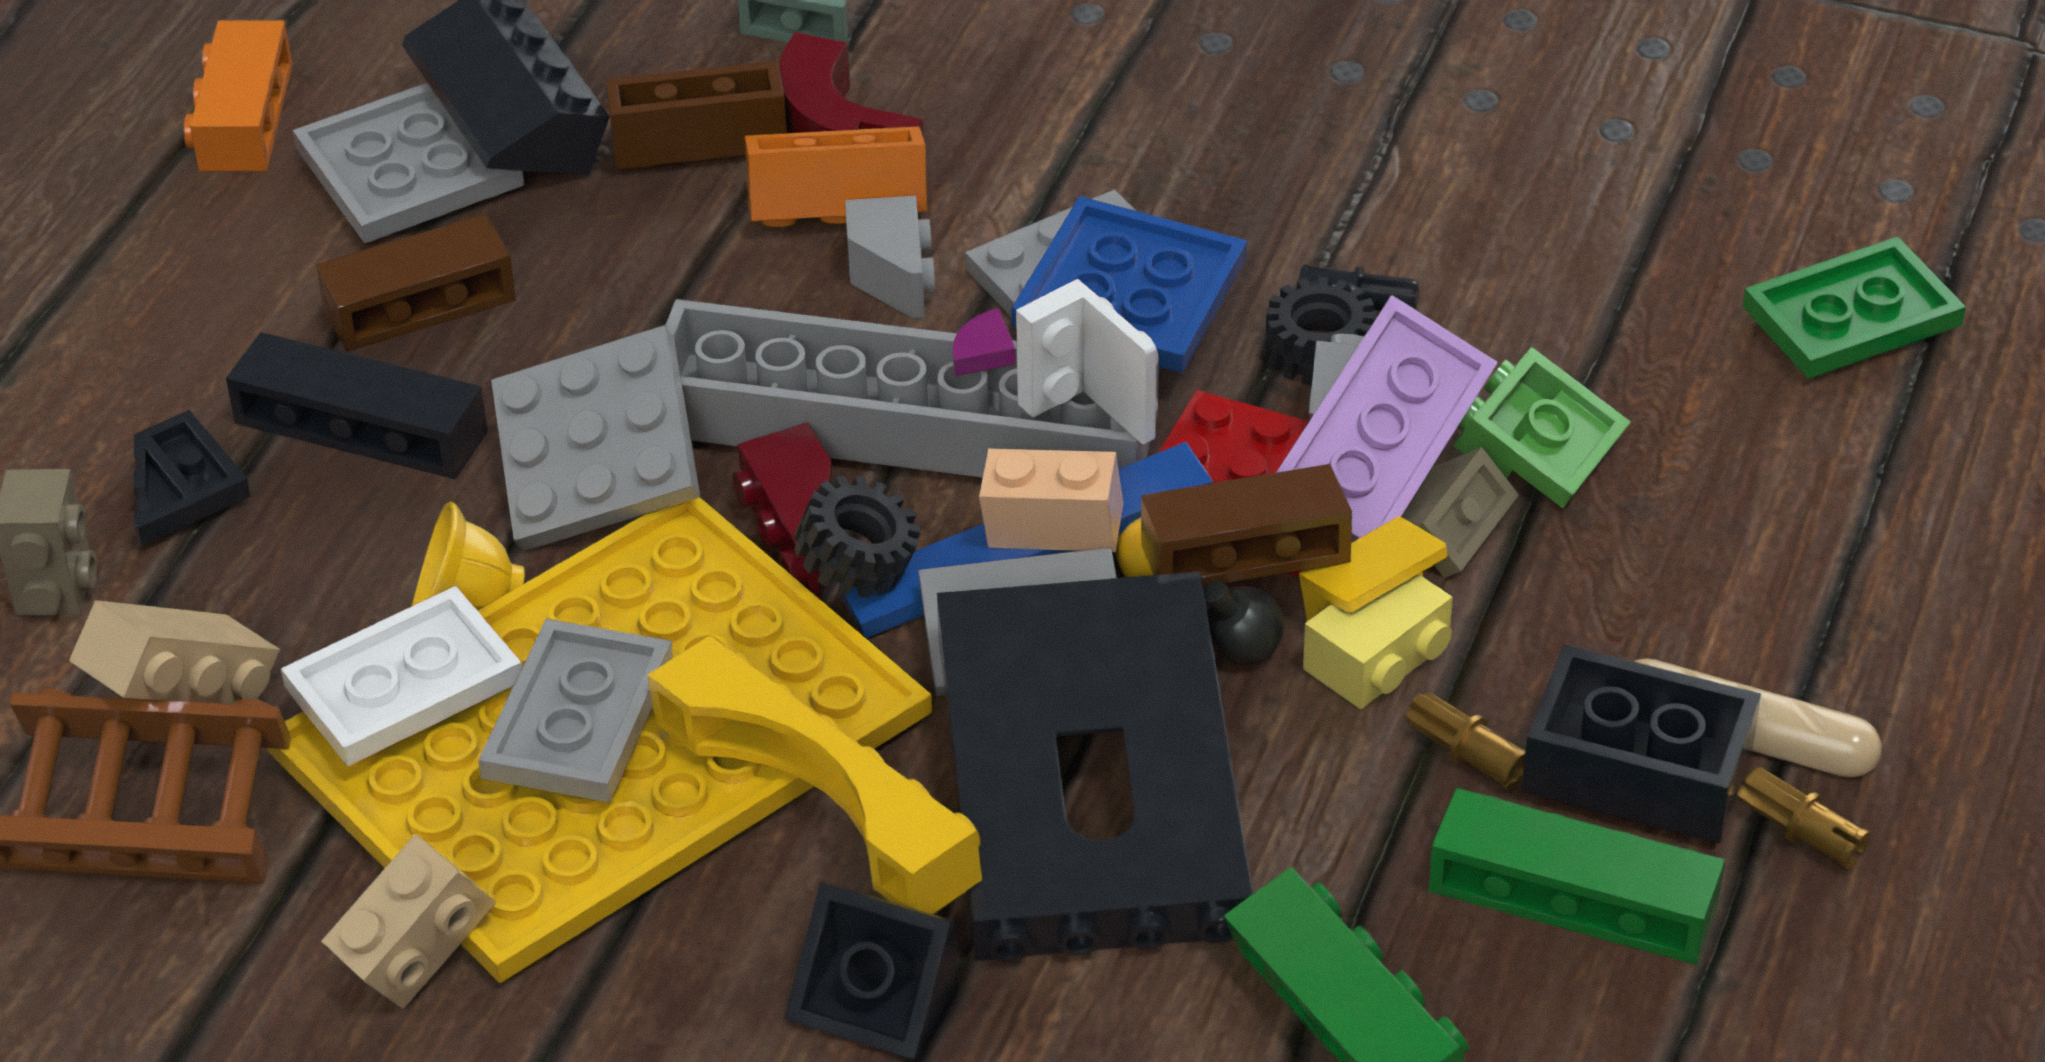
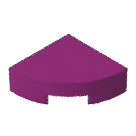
M999 308L982 313L968 321L959 330L954 339L952 351L955 376L1016 364L1015 346Z

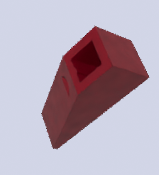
M808 422L737 444L740 470L733 472L732 480L741 506L743 508L752 507L756 514L757 528L764 545L767 548L775 546L780 554L781 567L822 601L824 585L818 582L821 571L817 569L809 574L802 566L806 557H797L794 549L798 542L794 540L795 531L814 491L817 492L819 485L826 480L831 485L833 483L831 459Z

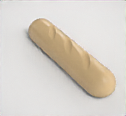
M1646 658L1633 661L1761 693L1752 750L1754 752L1850 778L1864 776L1871 772L1880 761L1882 749L1880 737L1876 729L1862 718L1655 659Z

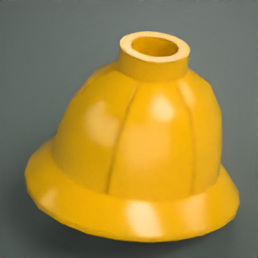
M450 501L444 505L436 521L412 606L456 586L478 611L523 585L525 576L524 566L511 564L506 549L497 538L479 526L466 521L457 505Z

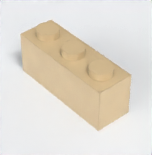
M95 600L69 661L123 698L234 704L241 699H259V696L269 683L270 672L280 649L226 614Z

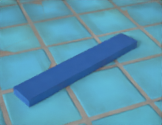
M1187 442L1119 468L1124 504L1118 536L1130 523L1141 517V495L1213 483V480ZM983 523L916 550L900 582L895 588L891 585L888 593L879 596L875 589H873L870 597H859L857 587H852L849 595L840 593V596L862 636L869 638L923 616L918 570L1076 551L988 548Z

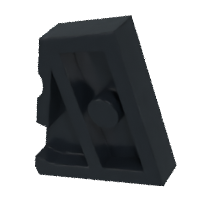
M190 410L134 434V458L136 462V469L134 470V492L136 496L134 526L137 540L142 546L251 497L246 476Z

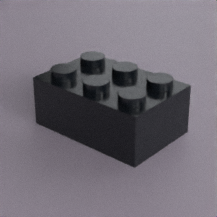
M1564 644L1527 735L1521 792L1720 844L1753 750L1761 693Z

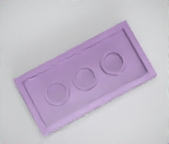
M1391 295L1277 472L1331 464L1352 510V543L1397 516H1402L1498 362Z

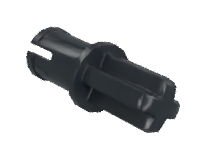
M1303 264L1300 270L1298 280L1307 278L1310 286L1317 285L1318 277L1328 278V286L1335 287L1338 280L1348 282V292L1358 287L1364 291V300L1370 298L1374 304V310L1382 311L1391 295L1415 310L1418 306L1420 290L1418 281L1415 279L1365 273L1362 266H1357L1353 272L1311 267L1310 265Z

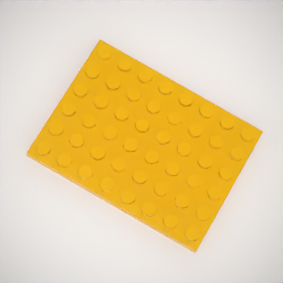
M700 497L644 514L478 610L479 614L521 661L522 668L546 619L672 641L673 658L711 635L732 652L739 651L750 660L754 668L775 683L781 682L788 686L798 700L817 714L829 716L843 733L862 747L869 746L875 749L932 713L931 693L797 579L793 578L790 573ZM513 686L348 767L304 711L285 721L291 735L289 749L267 748L268 752L384 868L387 867L409 840L417 834L496 901L495 905L462 941L461 945L499 983L507 980L814 787L798 776L766 764L730 757L698 756L656 724L653 707L610 803L481 779L479 757Z

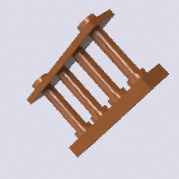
M51 688L41 689L36 694L12 692L10 706L26 735L34 736L18 810L12 811L10 815H0V869L251 883L265 882L269 858L256 829H249L246 826L260 748L289 749L291 735L278 706H271L268 703L255 699H241L234 704L73 696L66 691ZM62 737L100 739L85 814L77 816L76 819L48 818L45 813ZM128 741L166 743L152 817L145 819L143 823L120 822L112 819ZM194 744L233 746L219 821L212 823L211 826L182 825L179 823Z

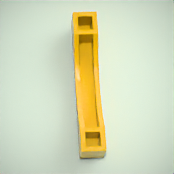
M709 635L647 674L656 724L696 755L730 757L766 764L800 777L825 792L850 816L863 836L869 856L873 889L888 901L934 914L982 880L979 856L980 836L973 823L965 815L953 813L930 796L921 783L914 779H906L888 766L873 748L869 746L862 747L843 733L829 716L817 714L798 700L788 686L781 682L775 683L754 668L750 660L739 651L732 652Z

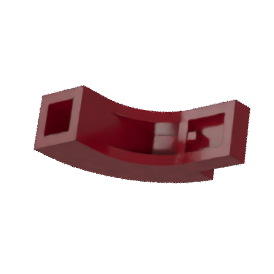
M794 32L779 62L785 98L787 133L919 126L924 139L922 118L868 108L855 104L845 98L850 89L847 42Z

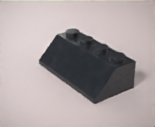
M458 0L405 35L402 47L486 168L589 175L610 116L594 96L593 91L586 85L572 66L570 60L552 39L548 30L541 24L527 5L526 0Z

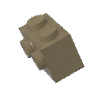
M71 469L6 470L0 491V555L16 616L80 615L86 589H93L96 585V555L89 548L86 536L85 509L82 504L78 503Z

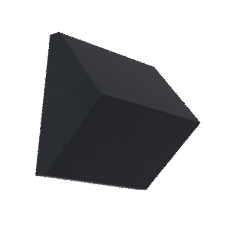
M820 882L784 1019L911 1059H918L957 987L955 921L831 883Z

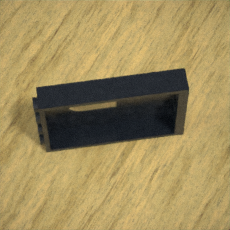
M1200 571L937 593L938 638L958 813L965 815L973 823L981 841L979 856L982 880L967 890L974 961L996 959L1010 962L1022 959L1025 956L1066 953L1078 956L1104 949L1127 947L1155 949L1164 944L1195 941L1224 943L1232 940L1233 937L1224 915L1253 895ZM1123 731L1135 812L1134 821L1125 833L1109 840L1085 838L1071 828L1066 818L1056 736Z

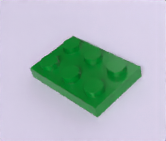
M1898 236L1747 287L1744 290L1742 307L1807 379L1962 326L1966 306Z

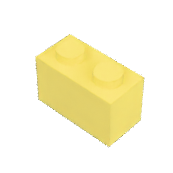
M1417 574L1354 612H1345L1336 605L1331 604L1305 623L1303 670L1361 710L1382 693L1388 694L1395 690L1407 674L1427 659L1433 660L1443 653L1452 636L1451 613L1453 597Z

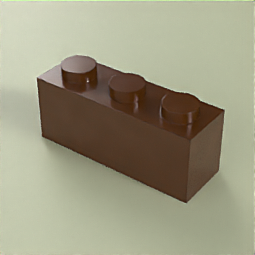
M778 60L605 79L616 169L648 168L660 164L687 161L702 162L713 158L746 155L745 136L787 133L785 98Z
M486 214L316 264L324 311L346 352L516 301L510 254Z
M1331 464L1141 495V543L1153 575L1200 571L1202 585L1205 587L1213 580L1229 583L1351 562L1352 510Z

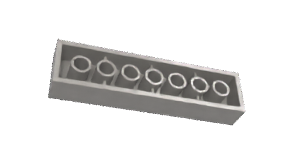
M679 299L675 300L665 325L674 336L692 441L737 446L739 443L808 422L829 458L982 478L988 448L1116 452L1118 469L1147 458L1150 442L1146 444L1140 443L1084 392L1072 397L1066 403L1059 404L1032 418L1018 405L1017 341L1012 340L1015 346V365L955 376L952 348L957 333ZM1158 358V363H1157V365H1156V398H1157V402H1158L1159 358ZM1157 408V411H1156V420H1157V416H1158V408Z

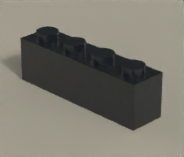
M263 332L259 333L226 377L235 424L455 480L488 432L481 386Z

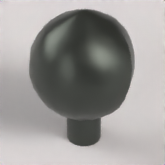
M1213 580L1204 587L1205 602L1209 605L1207 616L1211 638L1218 646V650L1224 660L1240 665L1256 664L1267 659L1277 649L1283 638L1284 619L1281 608L1267 592L1252 586H1237L1229 589L1220 580Z

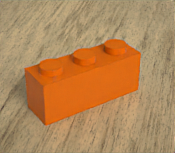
M285 20L217 21L212 43H205L203 48V78H196L194 82V113H187L184 120L185 144L187 148L195 149L199 171L268 170L292 69Z
M919 126L745 136L747 199L751 221H762L764 225L771 227H784L796 223L799 218L820 217V220L823 222L840 224L846 223L845 200L916 196L917 212L927 211L926 149Z

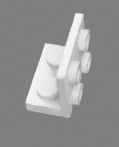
M1079 279L1016 310L1018 405L1034 418L1084 392L1140 443L1146 444L1155 439L1156 411L1158 408L1156 398L1158 352L1154 342L1145 332L1135 329L1115 311L1107 299L1098 297Z

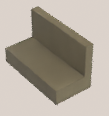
M1480 447L1433 466L1401 517L1446 543L1448 556L1434 565L1445 578L1463 570L1519 494L1485 450Z

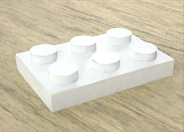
M454 586L281 668L285 689L348 767L514 686L522 670L521 661L461 591Z

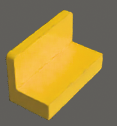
M1397 516L1352 542L1351 562L1306 569L1299 573L1307 622L1331 604L1336 605L1345 612H1354L1417 574L1423 577L1424 570L1448 556L1446 543L1406 519Z

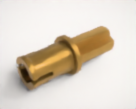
M1432 693L1418 694L1412 700L1411 707L1406 713L1405 719L1412 728L1449 750V757L1456 764H1462L1464 761L1499 782L1507 790L1514 789L1522 782L1525 749L1519 748L1489 729L1488 722L1484 717L1480 715L1469 717Z
M1756 767L1751 772H1748L1738 789L1737 797L1739 801L1785 829V837L1791 842H1796L1799 839L1803 840L1840 863L1846 870L1851 869L1858 862V859L1852 855L1855 851L1862 856L1870 842V831L1865 828L1861 829L1822 805V797L1819 794L1813 792L1807 796L1763 768Z

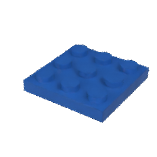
M1079 196L1012 306L1011 326L1016 327L1017 309L1079 279L1098 297L1107 299L1115 311L1135 329L1145 332L1152 339L1158 352L1159 367L1183 374L1247 259V240Z

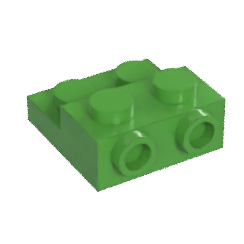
M1531 347L1516 366L1505 360L1484 387V390L1491 394L1486 402L1479 396H1476L1457 427L1462 433L1453 446L1463 454L1482 447L1506 479L1514 471L1560 507L1564 508L1631 421Z

